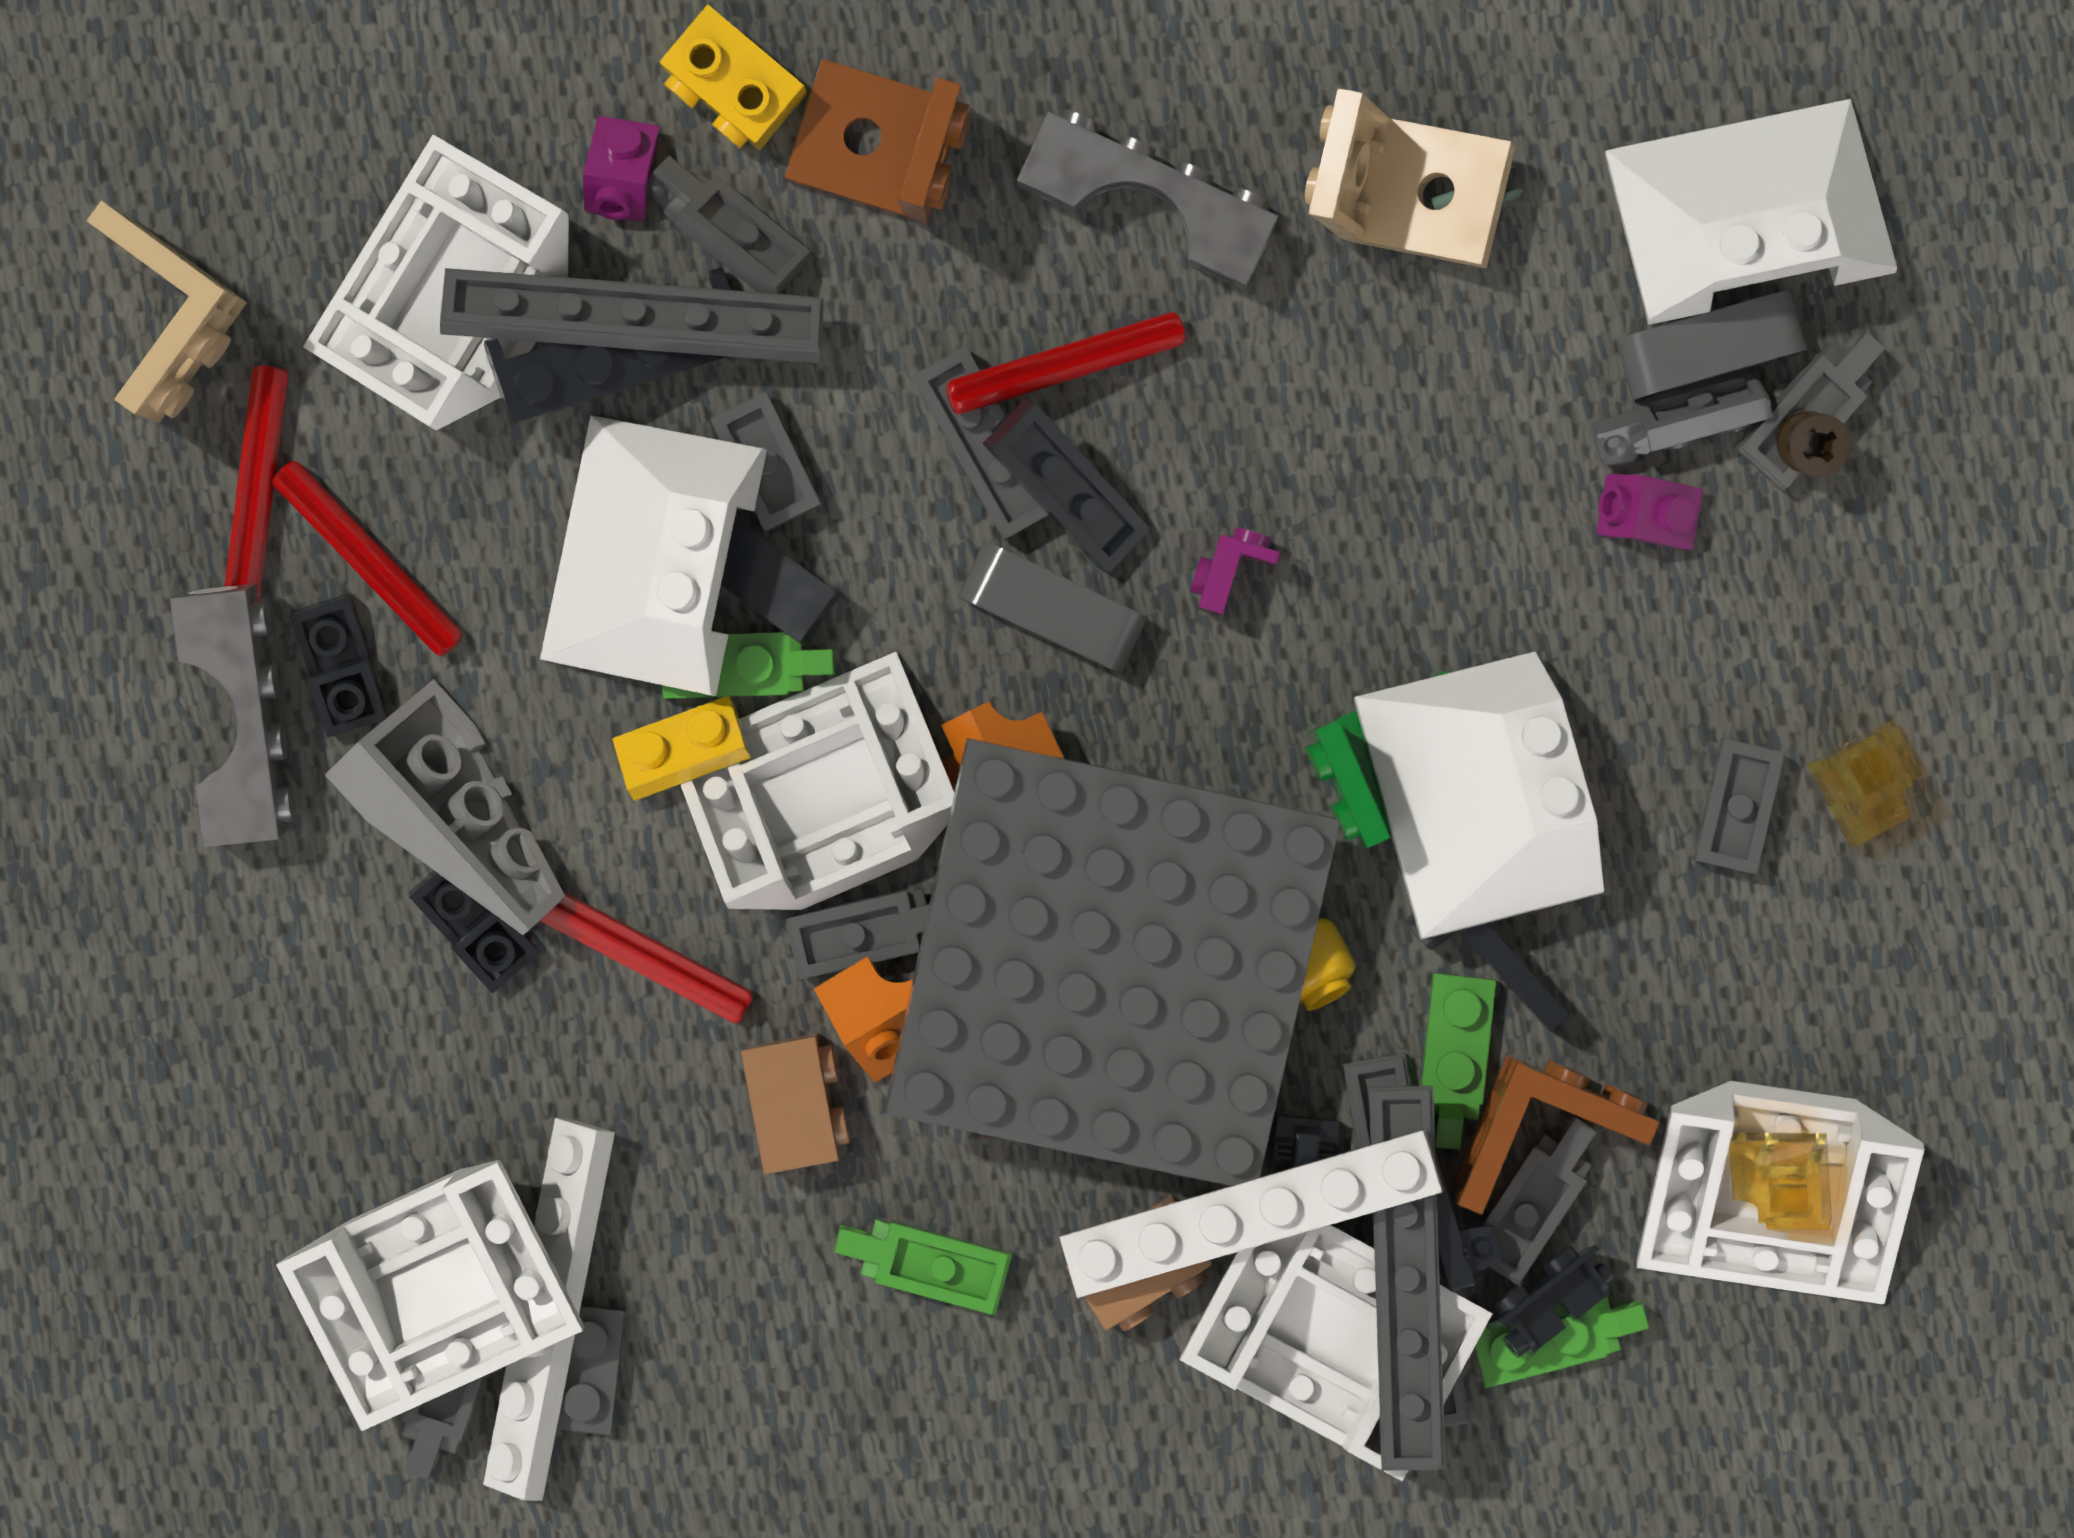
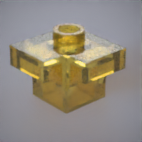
M1894 720L1887 721L1807 764L1849 847L1859 846L1911 817L1905 804L1904 790L1914 785L1912 781L1922 776V773Z
M1732 1132L1729 1152L1733 1200L1745 1201L1756 1205L1758 1209V1223H1766V1229L1830 1230L1832 1208L1827 1133Z

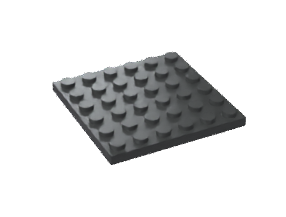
M967 737L884 1107L885 1114L1229 1186L1260 1178L1340 822L1338 818Z

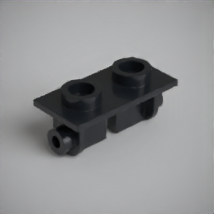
M1569 1245L1542 1266L1548 1276L1530 1290L1522 1282L1493 1304L1499 1314L1492 1318L1486 1327L1488 1330L1503 1325L1506 1327L1509 1334L1503 1338V1341L1515 1357L1519 1358L1525 1353L1531 1356L1534 1355L1538 1349L1566 1328L1552 1309L1558 1303L1562 1305L1574 1321L1610 1295L1609 1287L1615 1283L1614 1276L1604 1264L1598 1263L1593 1267L1588 1260L1600 1250L1598 1246L1594 1245L1577 1252L1572 1245Z

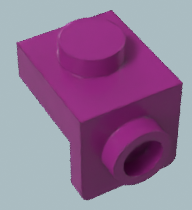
M598 115L583 171L584 210L586 212L601 215L611 220L645 221L648 211L647 190L660 141L659 125Z
M1608 474L1605 478L1604 489L1598 503L1599 519L1597 534L1611 538L1631 539L1669 548L1693 550L1703 489L1642 475Z
M1235 527L1233 537L1220 534L1213 558L1209 559L1200 556L1190 592L1201 595L1198 609L1217 615L1223 614L1240 556L1275 567L1278 564L1281 552L1268 549L1271 537Z

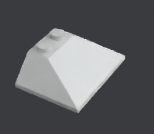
M1851 99L1605 150L1608 170L1648 325L1710 312L1713 292L1826 268L1830 269L1834 286L1893 274L1897 271L1896 261Z
M432 135L303 347L429 427L438 430L501 398L483 343L484 340L490 338L440 334L445 268L568 278L569 214L437 136ZM498 339L502 346L505 360L530 352L535 344L533 341Z
M591 415L540 659L716 696L728 634L711 631L736 509L755 510L767 450Z
M893 652L740 718L751 758L680 784L728 909L803 910L917 861L947 826L955 793L897 652Z
M1536 652L1354 697L1353 700L1420 940L1587 898L1604 892L1596 815L1563 700Z
M1729 1081L1671 1105L1638 1250L1636 1268L1884 1305L1924 1153V1144L1869 1107L1852 1098Z
M501 1160L459 1169L345 1222L276 1264L361 1431L580 1333L585 1328Z
M1328 1225L1238 1251L1179 1360L1234 1390L1239 1389L1336 1442L1347 1452L1382 1470L1374 1248L1332 1225ZM1440 1285L1444 1405L1493 1313ZM1408 1470L1384 1472L1403 1481Z

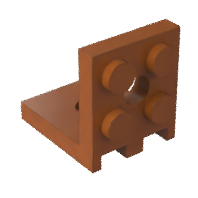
M821 58L784 177L785 180L929 224L932 208L943 210L950 191L953 174L950 173L952 166L947 165L951 147L962 150L972 118V113H969L970 105L964 101L961 84L936 77L933 90L929 92ZM870 121L881 131V142L874 152L868 155H857L847 148L845 135L848 128L855 122Z
M1506 1055L1449 1194L1458 1205L1483 1214L1531 1097L1649 1146L1659 1121L1645 1113L1648 1102L1627 1091L1606 1084L1602 1094L1586 1088L1590 1078L1562 1064L1548 1059L1544 1070Z

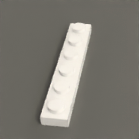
M555 1118L534 1228L579 1315L615 1132L576 1120ZM575 1335L506 1366L483 1485L524 1501L543 1500Z
M1421 1130L1065 1234L1059 1238L1076 1296L1080 1298L1442 1193L1444 1189L1426 1130Z

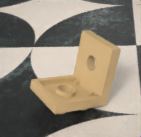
M1338 89L1334 106L1328 105L1321 120L1320 141L1325 143L1320 167H1313L1307 179L1305 202L1307 205H1310L1308 214L1342 240L1487 269L1516 146L1511 141L1391 119L1363 93ZM1439 177L1451 179L1454 184L1452 201L1446 207L1439 210L1426 208L1423 202V192L1426 185L1431 180Z
M101 200L87 219V222L189 296L114 399L133 414L160 423L165 415L172 419L186 406L194 392V388L188 385V383L202 364L210 368L224 354L231 341V338L225 333L247 302L130 216Z

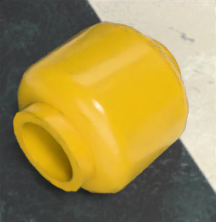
M1318 918L1299 1005L1304 1004L1308 1011L1321 1008L1349 991L1351 985L1348 980L1353 975L1356 966L1355 960L1336 925L1325 918Z

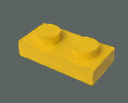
M729 695L612 738L627 791L634 801L751 758L736 707Z

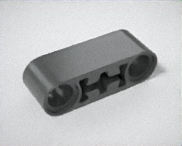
M1791 289L1661 325L1615 340L1633 401L1648 397L1657 392L1670 391L1766 364L1770 360L1784 356L1787 358L1808 351Z
M985 540L958 595V598L976 607L983 608L995 616L1084 658L1091 659L1121 675L1148 620V617Z

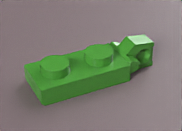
M785 632L728 634L716 696L662 685L663 699L710 698L728 695L729 697L789 695V692L803 691V676L835 675V650H802V645Z
M1432 972L1420 1085H1433L1434 1115H1436L1434 1128L1435 1148L1460 1150L1464 1118L1478 1119L1480 1104L1483 1105L1496 987L1495 979Z
M875 1219L872 1232L841 1224L834 1246V1253L863 1260L861 1275L874 1278L876 1284L991 1315H996L1012 1257V1252L891 1220L890 1223Z
M1606 1297L1574 1321L1562 1305L1558 1303L1552 1309L1566 1328L1538 1349L1534 1355L1531 1356L1525 1353L1519 1358L1509 1351L1503 1341V1338L1509 1334L1504 1325L1489 1330L1485 1327L1474 1347L1485 1388L1605 1358L1607 1354L1621 1350L1618 1337L1649 1329L1643 1303L1641 1304L1640 1300L1610 1308L1608 1298Z

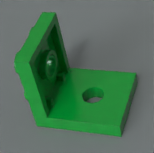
M1444 671L1432 677L1448 674V672ZM1352 711L1309 730L1314 743L1304 747L1318 781L1325 782L1330 779L1339 801L1331 804L1330 808L1334 818H1338L1340 822L1339 830L1343 838L1348 841L1355 838L1358 845L1365 848L1391 838L1357 711Z

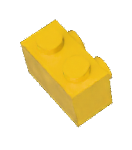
M708 4L659 61L664 71L670 75L664 86L691 109L699 100L718 115L711 125L739 149L748 141L760 151L808 94L805 86Z

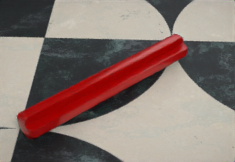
M1169 312L951 379L946 385L947 398L954 413H966L1179 347L1186 340L1185 330L1179 315L1175 312Z
M266 365L255 366L251 373L224 587L256 584L258 599H260L274 492L272 480L276 475L288 383V373L286 370Z
M291 461L277 472L272 480L273 486L436 655H446L460 642L463 637L462 631L300 463Z
M564 891L565 898L540 920L732 1023H739L752 1002L753 993L751 990Z

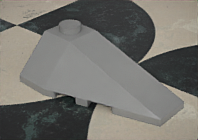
M433 679L355 744L325 776L368 823L524 935L565 898V895L532 832L520 827L506 801L512 794L503 776L494 778L486 760L479 751L485 745V742L476 725Z

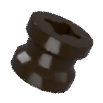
M1800 411L1789 416L1780 426L1776 437V446L1781 461L1790 469L1810 476L1820 477L1837 472L1846 463L1851 451V437L1846 426L1839 419L1815 411ZM1827 436V438L1824 440V446L1822 449L1824 452L1823 454L1820 450L1821 439Z

